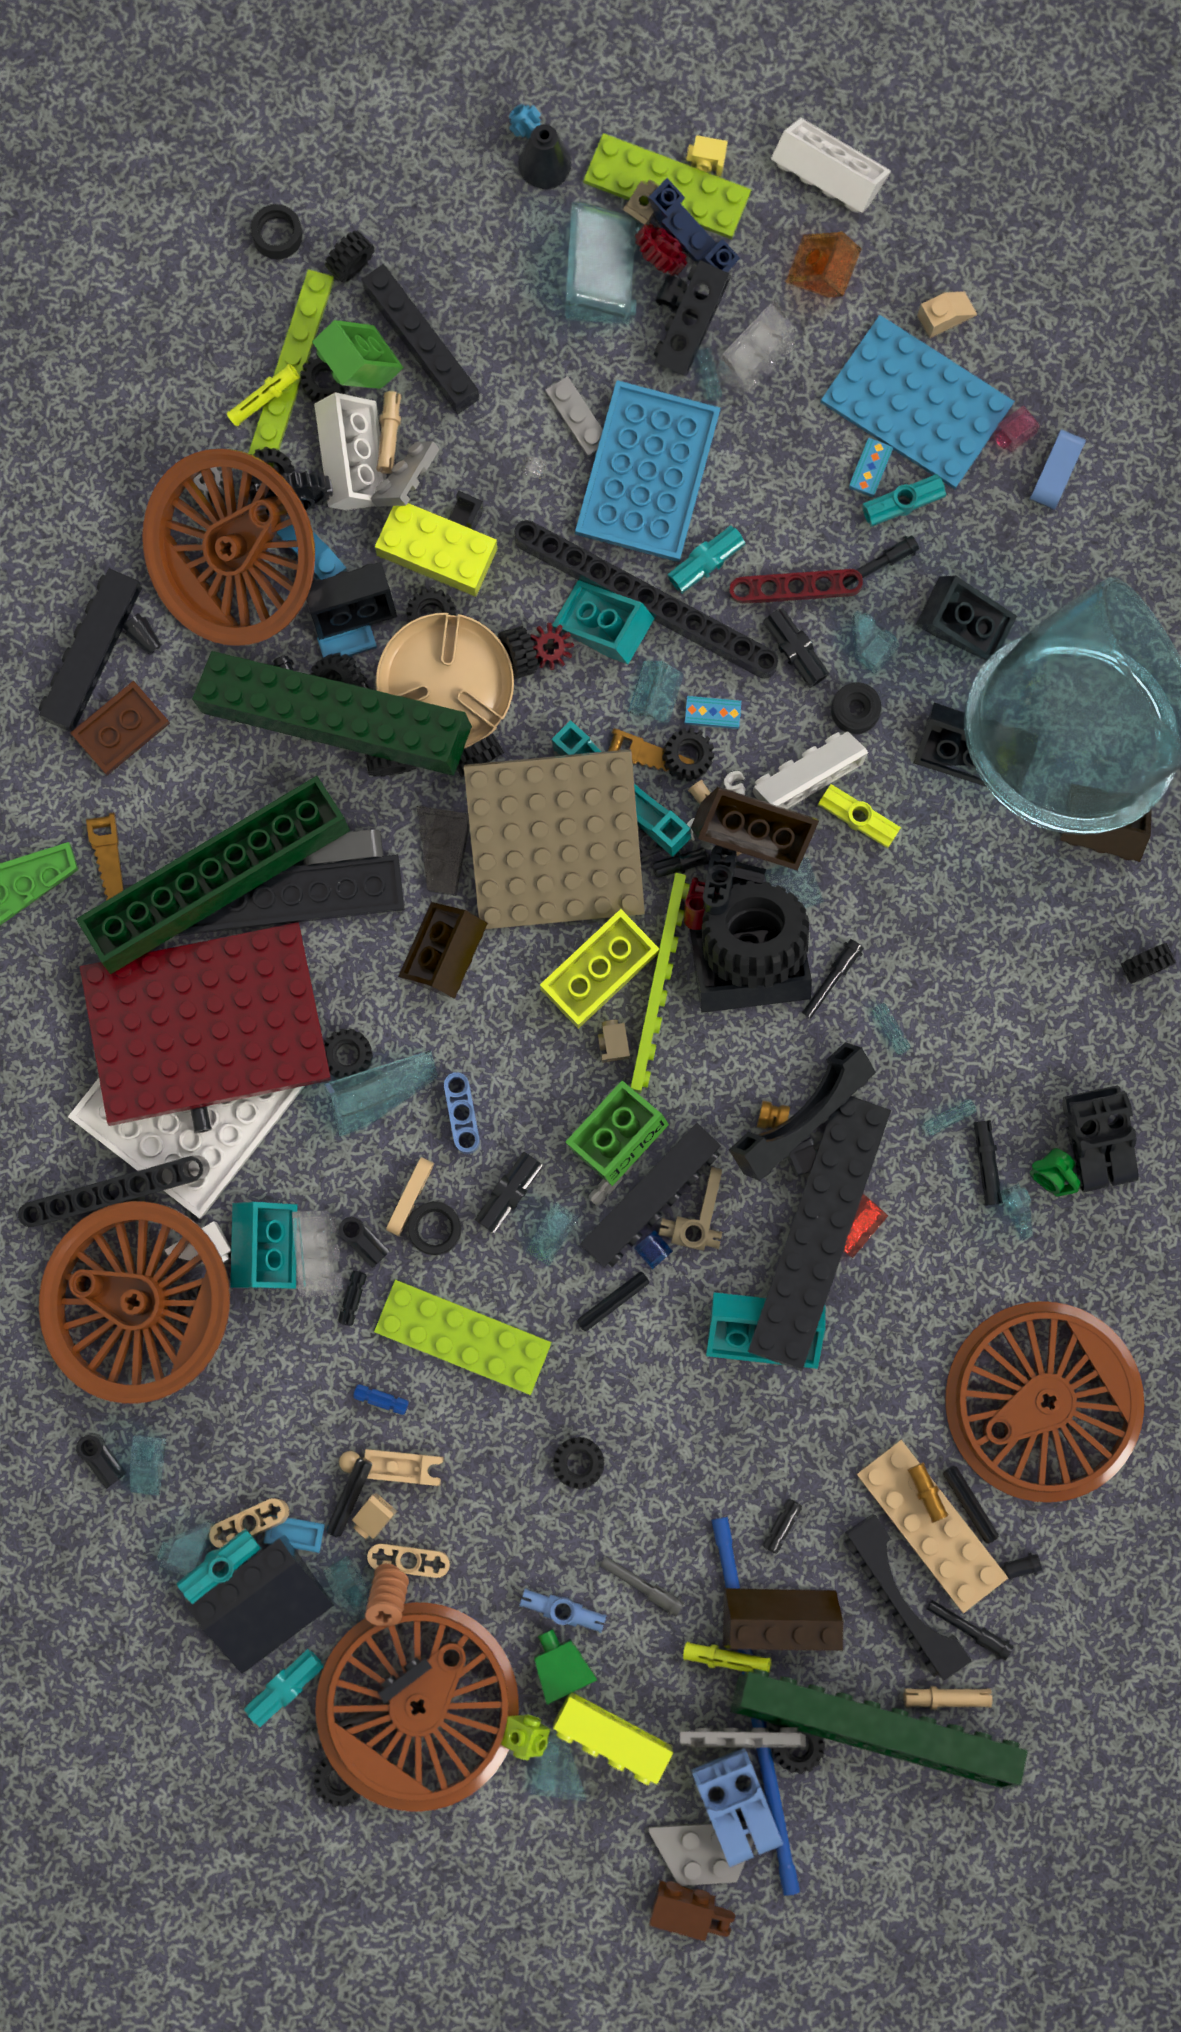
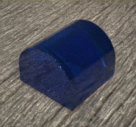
M655 1230L634 1248L652 1270L673 1252Z

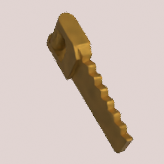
M612 730L613 738L608 751L620 750L623 740L626 739L632 742L630 746L632 764L639 763L641 766L646 764L649 768L654 766L657 770L662 768L665 772L670 770L669 768L665 769L664 765L666 762L662 761L663 748L647 743L642 738L624 731ZM679 755L682 762L686 764L694 763V760Z
M114 812L109 813V816L86 819L89 842L92 848L96 850L94 853L98 858L96 863L100 865L98 871L102 873L100 876L101 880L104 881L102 886L106 888L104 894L108 896L106 900L124 890ZM111 827L112 834L98 836L94 833V829Z

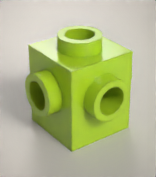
M533 1715L508 1716L501 1745L512 1750L513 1755L522 1760L543 1756V1752L548 1744L550 1728L541 1724V1719Z

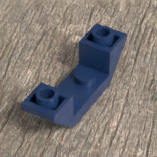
M666 178L648 197L658 223L669 235L680 242V247L697 264L701 260L728 272L739 261L740 257L723 239L716 242L682 206L681 202L685 197Z

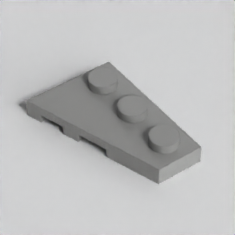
M418 441L408 449V455L394 465L391 475L377 485L376 492L370 498L376 507L407 505L410 500L407 494L409 490H415L420 482L417 480V477L429 468L439 451L437 445L433 441Z

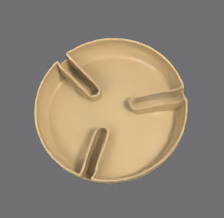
M434 613L409 622L390 639L379 660L376 688L380 692L465 712L472 725L464 747L465 749L489 736L497 728L496 726L500 721L504 719L513 696L514 676L512 664L505 647L490 629L464 615L458 614V616L448 615V613Z

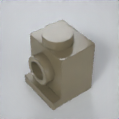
M650 179L648 182L641 181L623 210L641 223L649 224L654 216L650 202L647 206H643L640 199L643 195L649 197L659 184Z
M618 1020L601 1022L603 1034H598L600 1051L606 1050V1054L601 1055L602 1063L629 1059L630 1053L625 1023L618 1024Z

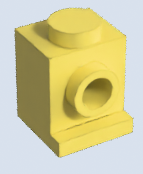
M696 135L694 145L689 144L686 161L691 162V166H695L699 170L705 172L716 170V176H722L728 141Z

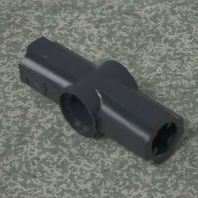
M783 608L777 609L763 621V624L778 643L780 653L784 652L789 659L788 664L796 668L809 688L817 685L829 676L828 670L815 654L814 646L809 637L802 630H798Z
M523 1152L509 1173L504 1175L490 1194L491 1198L483 1206L475 1221L495 1234L511 1210L514 1211L521 1198L526 1195L528 1191L526 1189L534 1181L543 1165L526 1152Z

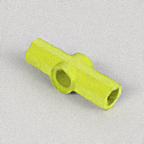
M830 784L818 803V806L846 822L851 829L862 832L887 849L901 828L872 810L868 803L856 800ZM854 811H862L866 815V820L858 822L853 818L852 813Z

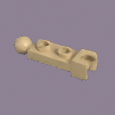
M365 1449L364 1458L372 1462V1468L367 1479L434 1486L441 1485L440 1478H433L429 1475L428 1467L432 1464H441L444 1457ZM354 1451L344 1452L339 1459L341 1470L350 1474L356 1460L361 1458L359 1454Z

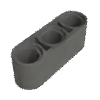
M362 830L348 832L304 858V865L382 857L381 831Z

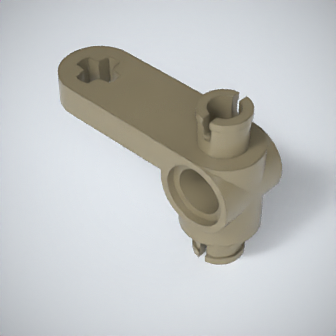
M715 1167L710 1169L699 1220L677 1216L676 1221L662 1218L660 1226L668 1227V1229L660 1227L658 1236L672 1238L671 1244L704 1251L705 1246L719 1249L721 1241L713 1240V1238L721 1239L722 1231H714L709 1228L722 1169ZM694 1226L700 1230L701 1238L699 1241L691 1242L686 1238L685 1231L688 1227Z

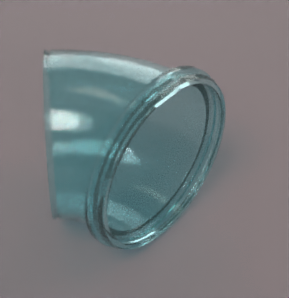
M1109 577L1051 614L1026 636L1018 638L1000 648L981 667L968 693L964 726L967 748L982 781L1004 806L1026 821L1052 831L1079 835L1103 833L1126 826L1145 815L1165 794L1175 772L1181 768V657L1153 612L1125 582L1116 577Z

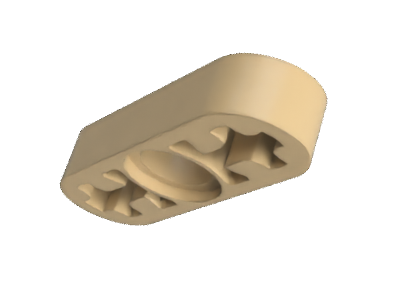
M423 1157L420 1158L388 1223L386 1231L400 1236L415 1206L413 1204L417 1196L420 1195L433 1169V1162Z
M268 1499L216 1523L210 1530V1541L215 1547L221 1548L244 1529L242 1522L248 1515H252L256 1520L255 1529L249 1533L253 1537L287 1520L289 1516L288 1505L281 1499ZM272 1505L280 1507L281 1511L277 1513V1519L273 1516L263 1519L260 1513L267 1514L271 1512ZM221 1528L223 1530L236 1528L238 1532L228 1535L226 1537L227 1542L218 1540L217 1537L221 1534Z
M379 1543L374 1545L367 1555L368 1563L372 1568L376 1569L379 1565L377 1564V1559L373 1558V1553H378L379 1549L382 1548L385 1555L393 1556V1550H399L396 1556V1566L400 1571L411 1575L439 1578L444 1576L450 1568L448 1556L441 1551ZM411 1552L416 1555L417 1564L414 1568L407 1569L402 1566L401 1556L404 1553ZM421 1553L427 1554L425 1559L427 1561H434L435 1556L441 1557L440 1560L445 1563V1568H440L439 1572L436 1573L433 1572L434 1568L432 1566L425 1565V1571H419L422 1563ZM384 1560L382 1564H384V1563L392 1564V1561H390V1560Z

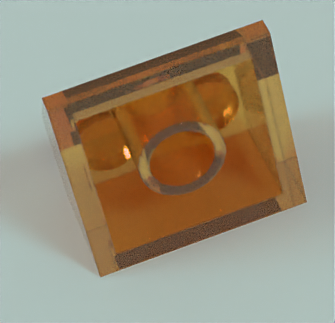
M843 231L805 234L802 237L786 283L824 297H844L862 248Z

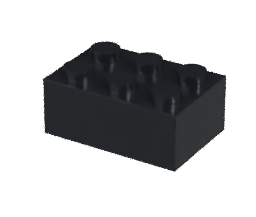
M381 562L366 564L362 568L349 572H340L326 579L313 580L306 599L319 640L397 617L391 591Z

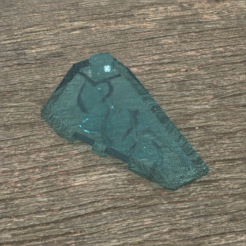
M426 1051L324 1084L338 1135L343 1136L367 1128L438 1078L432 1052Z

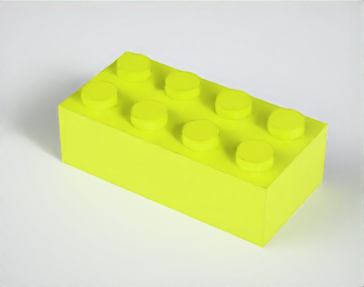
M409 503L406 506L392 507L375 545L377 556L475 597L498 549L496 539Z
M620 909L540 984V990L579 1029L658 955L659 948Z
M573 1692L567 1695L554 1721L557 1737L568 1743H572L573 1740L581 1743L583 1746L582 1750L594 1757H598L599 1754L607 1757L609 1760L608 1764L620 1771H623L624 1768L633 1771V1777L646 1785H649L650 1782L658 1784L673 1754L670 1744Z

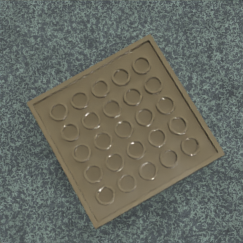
M631 749L464 765L478 915L481 920L488 923L486 929L610 918L620 909L627 916L645 914Z

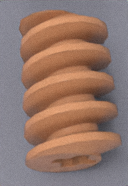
M384 1563L375 1569L365 1613L366 1620L373 1625L392 1626L398 1624L402 1619L409 1579L397 1566Z

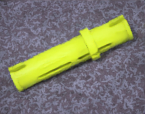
M288 364L274 377L265 379V384L227 412L230 421L235 426H239L240 423L258 411L272 398L280 397L285 388L300 378L297 370L291 364Z
M687 1642L684 1647L683 1660L685 1661L689 1660L708 1664L709 1668L719 1666L744 1672L760 1669L770 1673L771 1658L719 1649V1646L714 1644L709 1647Z

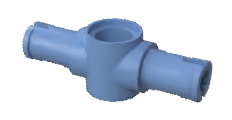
M525 1588L522 1597L531 1599V1601L522 1598L520 1607L544 1613L543 1617L552 1619L559 1625L568 1624L574 1627L580 1625L599 1633L602 1632L603 1624L596 1623L595 1621L605 1623L607 1615L582 1608L583 1605L575 1603L567 1597H557L551 1594L548 1597ZM566 1603L570 1606L571 1614L567 1618H559L555 1614V1608L558 1604Z

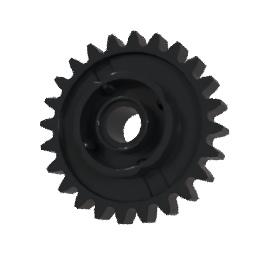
M305 471L303 473L281 474L297 494L306 511L315 509V505H323V501H328L329 497L333 496L331 479H329V476H324V473L317 475V472L308 474ZM254 484V488H250L247 505L253 502L261 484ZM269 489L265 498L277 496ZM266 508L267 515H270L268 508Z

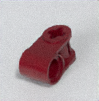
M693 877L685 899L684 924L692 930L702 929L705 911L703 907V893L706 882L699 881L697 877Z

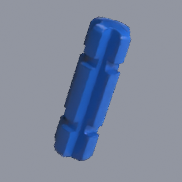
M361 1384L356 1386L353 1398L362 1402L366 1400L368 1404L386 1410L392 1409L393 1412L401 1415L406 1413L409 1404L405 1399L399 1397L395 1399L393 1395L375 1389L369 1390V1387Z

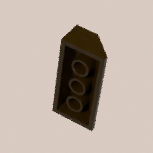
M717 787L700 803L690 828L700 840L798 871L819 820Z
M724 1588L723 1647L729 1649L843 1651V1618L836 1590Z

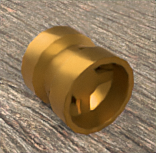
M762 1101L757 1127L766 1129L768 1127L776 1128L788 1120L790 1106L781 1105L777 1107L773 1106L771 1102Z

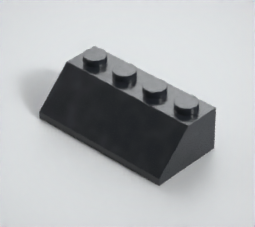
M933 703L913 763L1018 797L1036 752L1038 736ZM989 765V770L992 774L1005 776L1010 772L1012 765H1022L1014 789L947 767L969 766L977 768Z

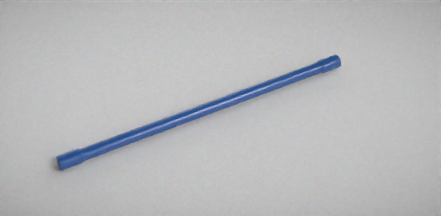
M728 1517L712 1519V1527L719 1550L725 1587L740 1588ZM738 1649L739 1653L753 1655L752 1649ZM751 1718L753 1728H767L766 1722ZM757 1748L767 1804L783 1842L782 1846L776 1848L783 1895H794L800 1892L796 1867L792 1859L771 1748Z

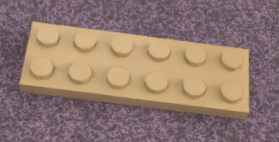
M900 1440L856 1475L960 1611L965 1613L1007 1580L1008 1577L941 1490L937 1493L948 1516L934 1523L931 1522L922 1499L919 1500L916 1495L919 1492L910 1473H908L909 1468L920 1463L904 1442Z

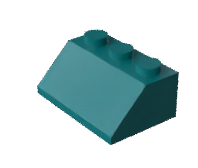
M266 1202L232 1203L230 1288L296 1289L298 1204Z

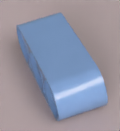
M1060 430L1030 497L1031 500L1055 510L1085 444V439L1065 430Z
M454 1072L449 1074L444 1081L453 1139L456 1148L461 1153L471 1154L478 1149L480 1138L470 1084L464 1074ZM455 1079H460L465 1083L464 1090L460 1093H453L449 1090L450 1083ZM461 1106L467 1107L470 1110L469 1117L464 1121H459L454 1117L455 1110ZM464 1134H471L475 1137V1143L470 1148H463L459 1144L460 1137Z

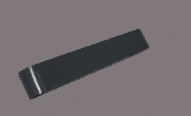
M189 1156L27 1202L20 1207L18 1219L26 1227H36L199 1181L208 1175L210 1170L209 1163L202 1156ZM191 1161H195L199 1165L200 1170L197 1176H193L189 1172L188 1167ZM164 1169H169L173 1174V1179L169 1184L162 1179ZM138 1176L144 1178L146 1182V1187L143 1191L138 1190L135 1185ZM111 1184H115L119 1189V1195L116 1199L112 1198L109 1194ZM85 1191L89 1192L92 1196L93 1201L90 1206L85 1205L82 1197ZM59 1199L63 1200L66 1204V1210L63 1214L56 1209V1203ZM32 1207L37 1208L39 1211L37 1221L30 1217V1209Z

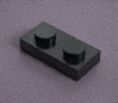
M415 1657L403 1666L406 1671L398 1678L393 1674L380 1684L382 1690L378 1692V1695L384 1703L388 1702L432 1668L425 1657L422 1660Z

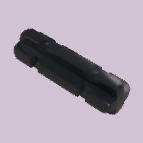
M356 1270L351 1272L349 1279L351 1284L347 1287L342 1304L344 1309L343 1312L340 1311L338 1318L340 1324L352 1326L356 1316L354 1311L358 1309L363 1291L361 1287L365 1284L367 1277L363 1272Z
M792 1499L786 1501L783 1507L785 1509L784 1513L780 1512L770 1531L772 1533L771 1537L767 1536L763 1547L772 1553L777 1554L782 1546L781 1540L785 1541L796 1521L793 1518L795 1515L798 1517L802 1506Z

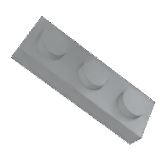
M567 376L547 388L545 392L587 457H590L598 450L603 429Z

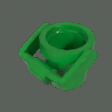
M1053 1148L1042 1160L1035 1161L1032 1164L1030 1171L1032 1179L1045 1190L1053 1193L1055 1197L1079 1191L1080 1180L1073 1171L1076 1164L1066 1152Z

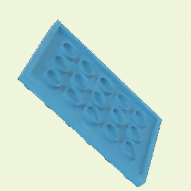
M879 315L820 403L882 443L892 446L894 451L932 475L938 474L944 483L956 489L1015 401Z
M616 380L575 535L680 562L721 408Z

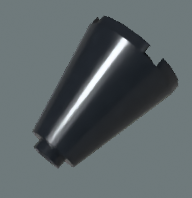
M542 124L533 129L520 154L518 161L519 171L527 184L544 190L556 188L565 182L571 170V157L557 131L552 126Z

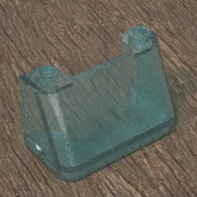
M572 202L566 287V321L630 324V316H636L637 299H631L635 235L641 229V223H636V218L583 202Z

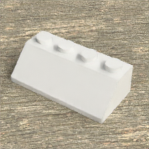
M802 118L784 130L771 157V160L775 161L780 169L787 172L792 171L800 176V180L808 185L814 184L822 189L826 196L837 198L844 202L848 209L861 213L869 207L891 172L889 169Z
M333 393L314 404L324 476H329L333 488V496L329 497L327 501L328 507L351 510L376 506L370 498L376 492L377 485L387 479L386 474L376 470L381 435L376 401Z
M839 732L827 738L825 740L826 744L819 749L813 746L802 754L803 758L794 763L793 760H790L778 768L780 772L773 776L766 774L755 781L756 786H754L752 792L758 800L788 809L863 765L868 752L849 732L842 735Z

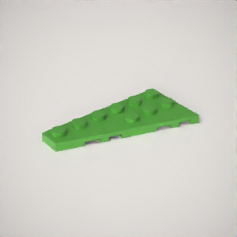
M69 842L0 863V925L79 870Z

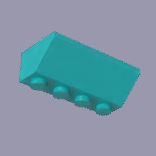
M713 1292L706 1356L782 1365L748 1352L766 1298ZM826 1305L816 1329L804 1365L805 1368L818 1369L826 1329Z

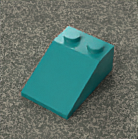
M578 580L552 627L556 629L558 625H562L561 632H569L571 634L570 637L599 653L629 664L655 618L644 604L639 601Z

